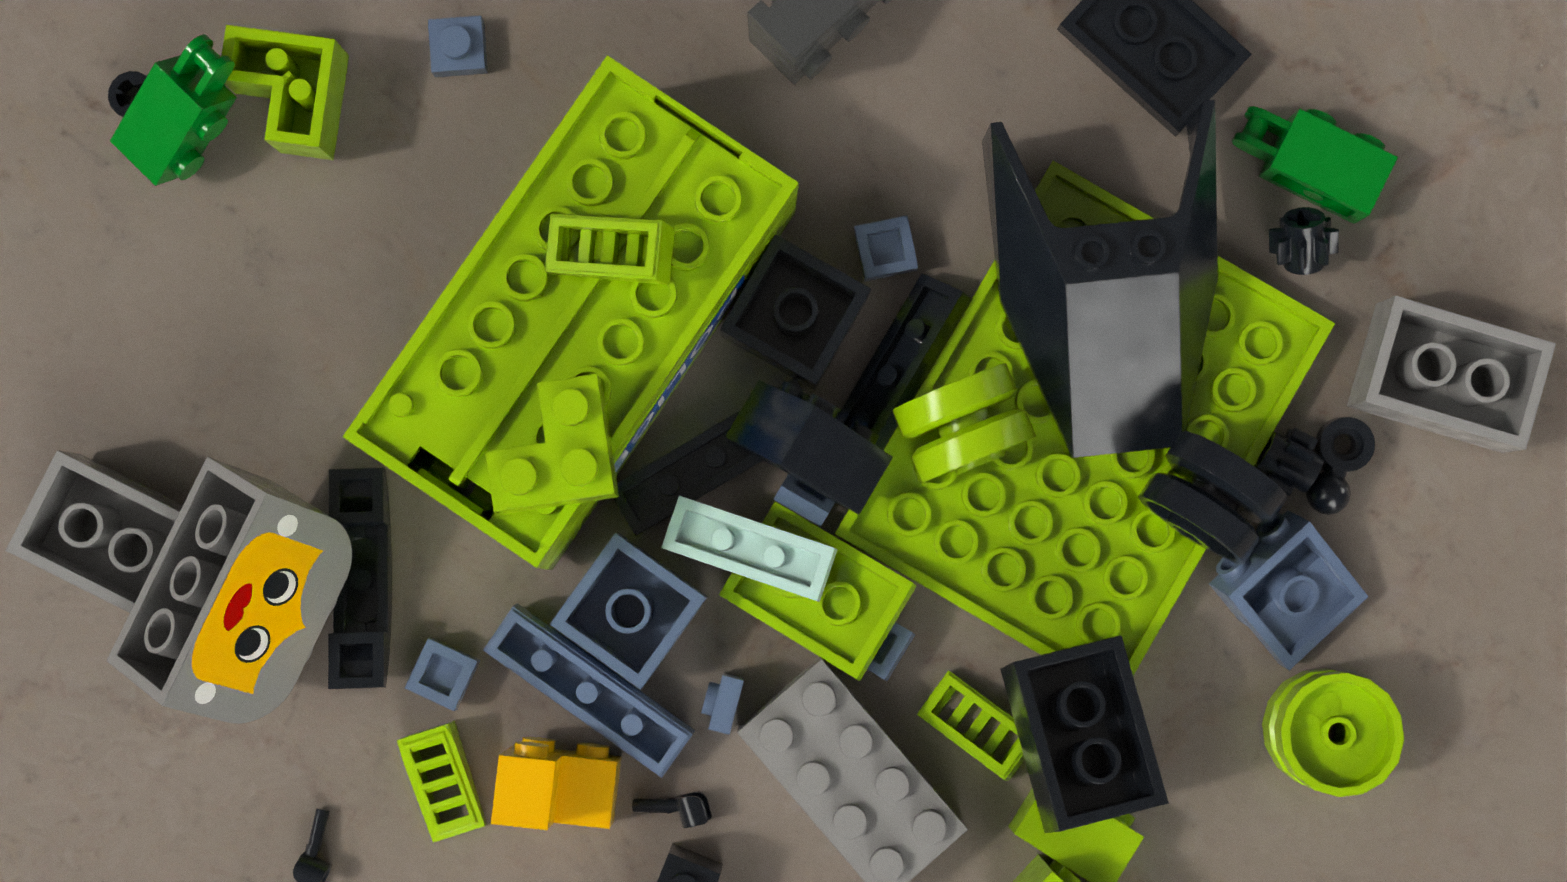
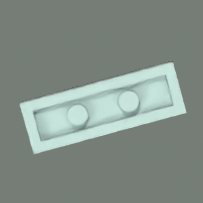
M682 496L678 497L661 547L818 602L821 600L837 553L836 548Z

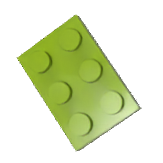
M774 502L762 524L837 549L820 602L733 572L720 591L719 596L861 681L917 586L786 507Z

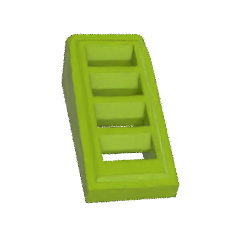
M550 214L545 272L558 275L668 285L671 275L674 227L661 220ZM572 230H581L578 262H569ZM596 232L603 233L600 264L593 263ZM620 234L628 235L625 265H617ZM644 237H648L646 263L644 267L641 266Z
M948 670L917 715L1003 780L1009 781L1025 760L1019 737L1001 761L993 755L1010 731L1018 735L1013 716ZM959 691L965 697L946 722L939 714L954 693ZM976 704L982 711L967 732L963 734L957 728L973 705ZM994 717L1000 724L982 748L975 741Z
M455 720L396 740L433 843L487 825ZM443 743L446 751L445 754L422 761L419 750ZM451 764L453 774L428 781L426 771ZM458 784L461 794L435 802L432 792ZM466 805L468 815L441 823L439 812Z

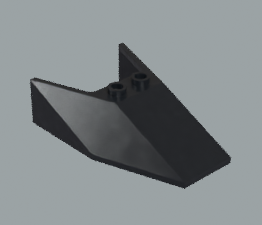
M1215 100L1203 101L1186 120L1190 152L1189 163L1179 208L1173 216L1166 218L1070 228L1056 227L1049 221L1003 123H990L982 140L1000 304L1072 458L1170 448L1180 432L1186 431L1218 280Z

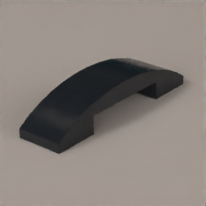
M329 469V516L338 521L346 530L352 547V562L348 577L333 609V633L328 634V689L386 688L392 621V548L386 469Z

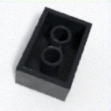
M1122 635L1015 661L1000 669L1044 833L1061 832L1169 804Z

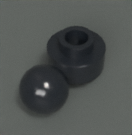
M1352 417L1331 419L1317 433L1316 453L1324 457V464L1326 466L1324 472L1319 473L1313 485L1306 492V498L1309 505L1318 513L1325 515L1336 514L1347 506L1351 495L1349 484L1345 479L1347 472L1356 471L1364 467L1374 454L1375 439L1371 429L1363 421ZM1340 434L1347 435L1351 443L1349 450L1344 454H1339L1334 448V441Z

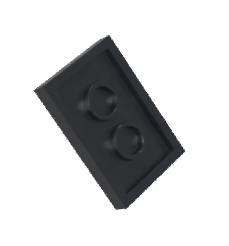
M1082 0L1057 28L1064 37L1175 137L1186 126V120L1203 101L1210 100L1252 55L1192 0Z

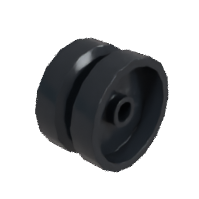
M1188 431L1180 432L1165 455L1172 470L1180 477L1169 473H1154L1138 498L1152 513L1185 538L1231 562L1244 565L1260 541L1254 527L1246 519L1256 523L1273 522L1288 499L1286 493L1259 469L1226 448L1198 434Z

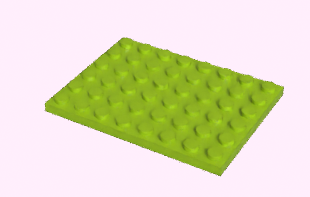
M1054 160L1035 189L1049 221L1059 228L1154 219ZM1218 256V280L1186 431L1198 434L1219 444L1254 466L1335 323ZM994 259L973 295L972 301L915 398L962 378L1006 363L1017 390L1012 398L987 409L990 417L1015 408L1026 410L1036 437L1003 450L1005 456L958 475L954 470L922 483L911 457L917 448L941 438L938 430L916 438H908L902 436L898 426L883 450L893 456L867 503L859 515L848 509L834 534L1040 655L1122 635L1134 676L1206 549L1179 534L1152 513L1138 498L1154 473H1169L1180 477L1172 470L1165 456L1170 448L1079 458L1071 457L1000 304Z

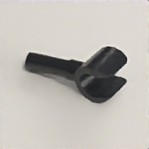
M691 792L677 798L633 799L632 802L633 812L669 814L679 811L683 828L703 825L712 818L708 799L701 792Z
M316 809L309 842L306 844L305 851L301 854L293 869V876L297 882H325L330 873L332 864L317 857L322 848L330 811Z

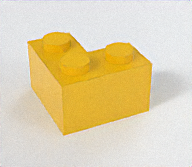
M522 737V742H515L514 745L502 752L498 757L491 824L548 830L553 823L610 829L615 818L622 756L609 755L610 746L602 744L577 743L576 751L554 749L555 740Z

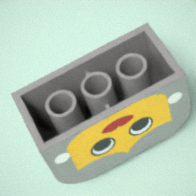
M207 456L110 652L107 662L164 707L237 724L251 722L264 717L277 708L292 691L305 663L312 654L313 647L330 612L337 603V598L348 577L352 562V547L346 530L338 521L275 482Z

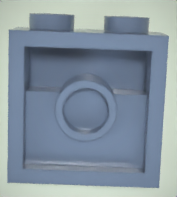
M1287 510L1284 514L1278 513L1273 522L1260 523L1258 525L1256 534L1260 541L1244 565H1239L1222 558L1216 566L1218 575L1209 585L1235 617L1251 629L1278 664L1290 671L1364 602L1368 595L1311 522Z

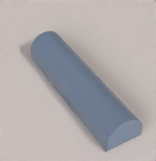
M518 603L511 608L483 649V651L661 778L695 732V729Z

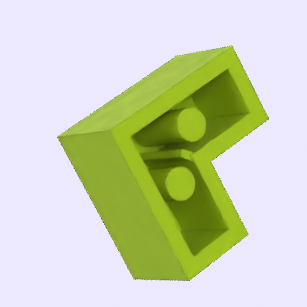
M226 25L221 57L229 56L234 61L235 66L225 85L235 94L270 98L264 140L283 154L334 160L349 61L348 53L335 39Z
M597 374L537 383L545 443L485 451L493 512L504 515L619 497L603 384Z

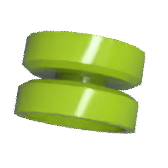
M1006 363L940 387L892 410L903 437L916 438L938 430L941 438L917 448L911 457L922 483L954 470L958 475L1005 456L1003 450L1036 437L1026 410L1015 408L990 417L987 409L1012 398L1017 390Z
M1326 668L1301 671L1282 682L1268 700L1262 721L1265 748L1276 767L1295 782L1315 791L1336 797L1361 795L1384 783L1399 763L1404 744L1402 717L1387 692L1370 679ZM1334 726L1336 731L1331 739L1328 736L1330 727Z

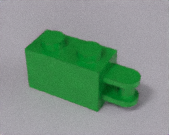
M206 34L194 38L185 47L181 55L154 63L110 139V142L155 186L176 178L186 180L201 168L205 160L202 156L209 142L220 135L226 128L228 119L225 116L237 99L224 85L233 71L235 63L227 55L221 57L212 48L213 41Z
M1249 106L1244 116L1248 121L1242 133H1235L1231 142L1240 150L1265 162L1258 177L1352 224L1370 215L1398 159L1397 156L1385 151L1386 146L1382 141L1364 133L1353 135L1337 127V121L1332 116L1316 109H1308L1307 111L1299 109L1285 120L1259 107ZM1266 131L1278 136L1274 146L1262 141Z

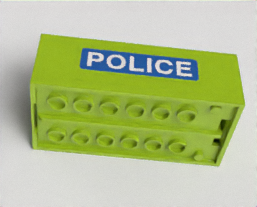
M607 55L342 437L534 567L553 570L600 500L504 515L493 512L485 451L545 443L537 383L597 374L603 384L617 476L740 296L774 235L780 236L795 215L799 182ZM550 214L661 220L673 226L675 234L669 284L639 283L546 273L545 264ZM572 230L569 262H578L581 230ZM596 232L593 263L600 264L602 232ZM620 234L617 265H625L628 235ZM644 237L641 266L644 267L646 263L648 237Z

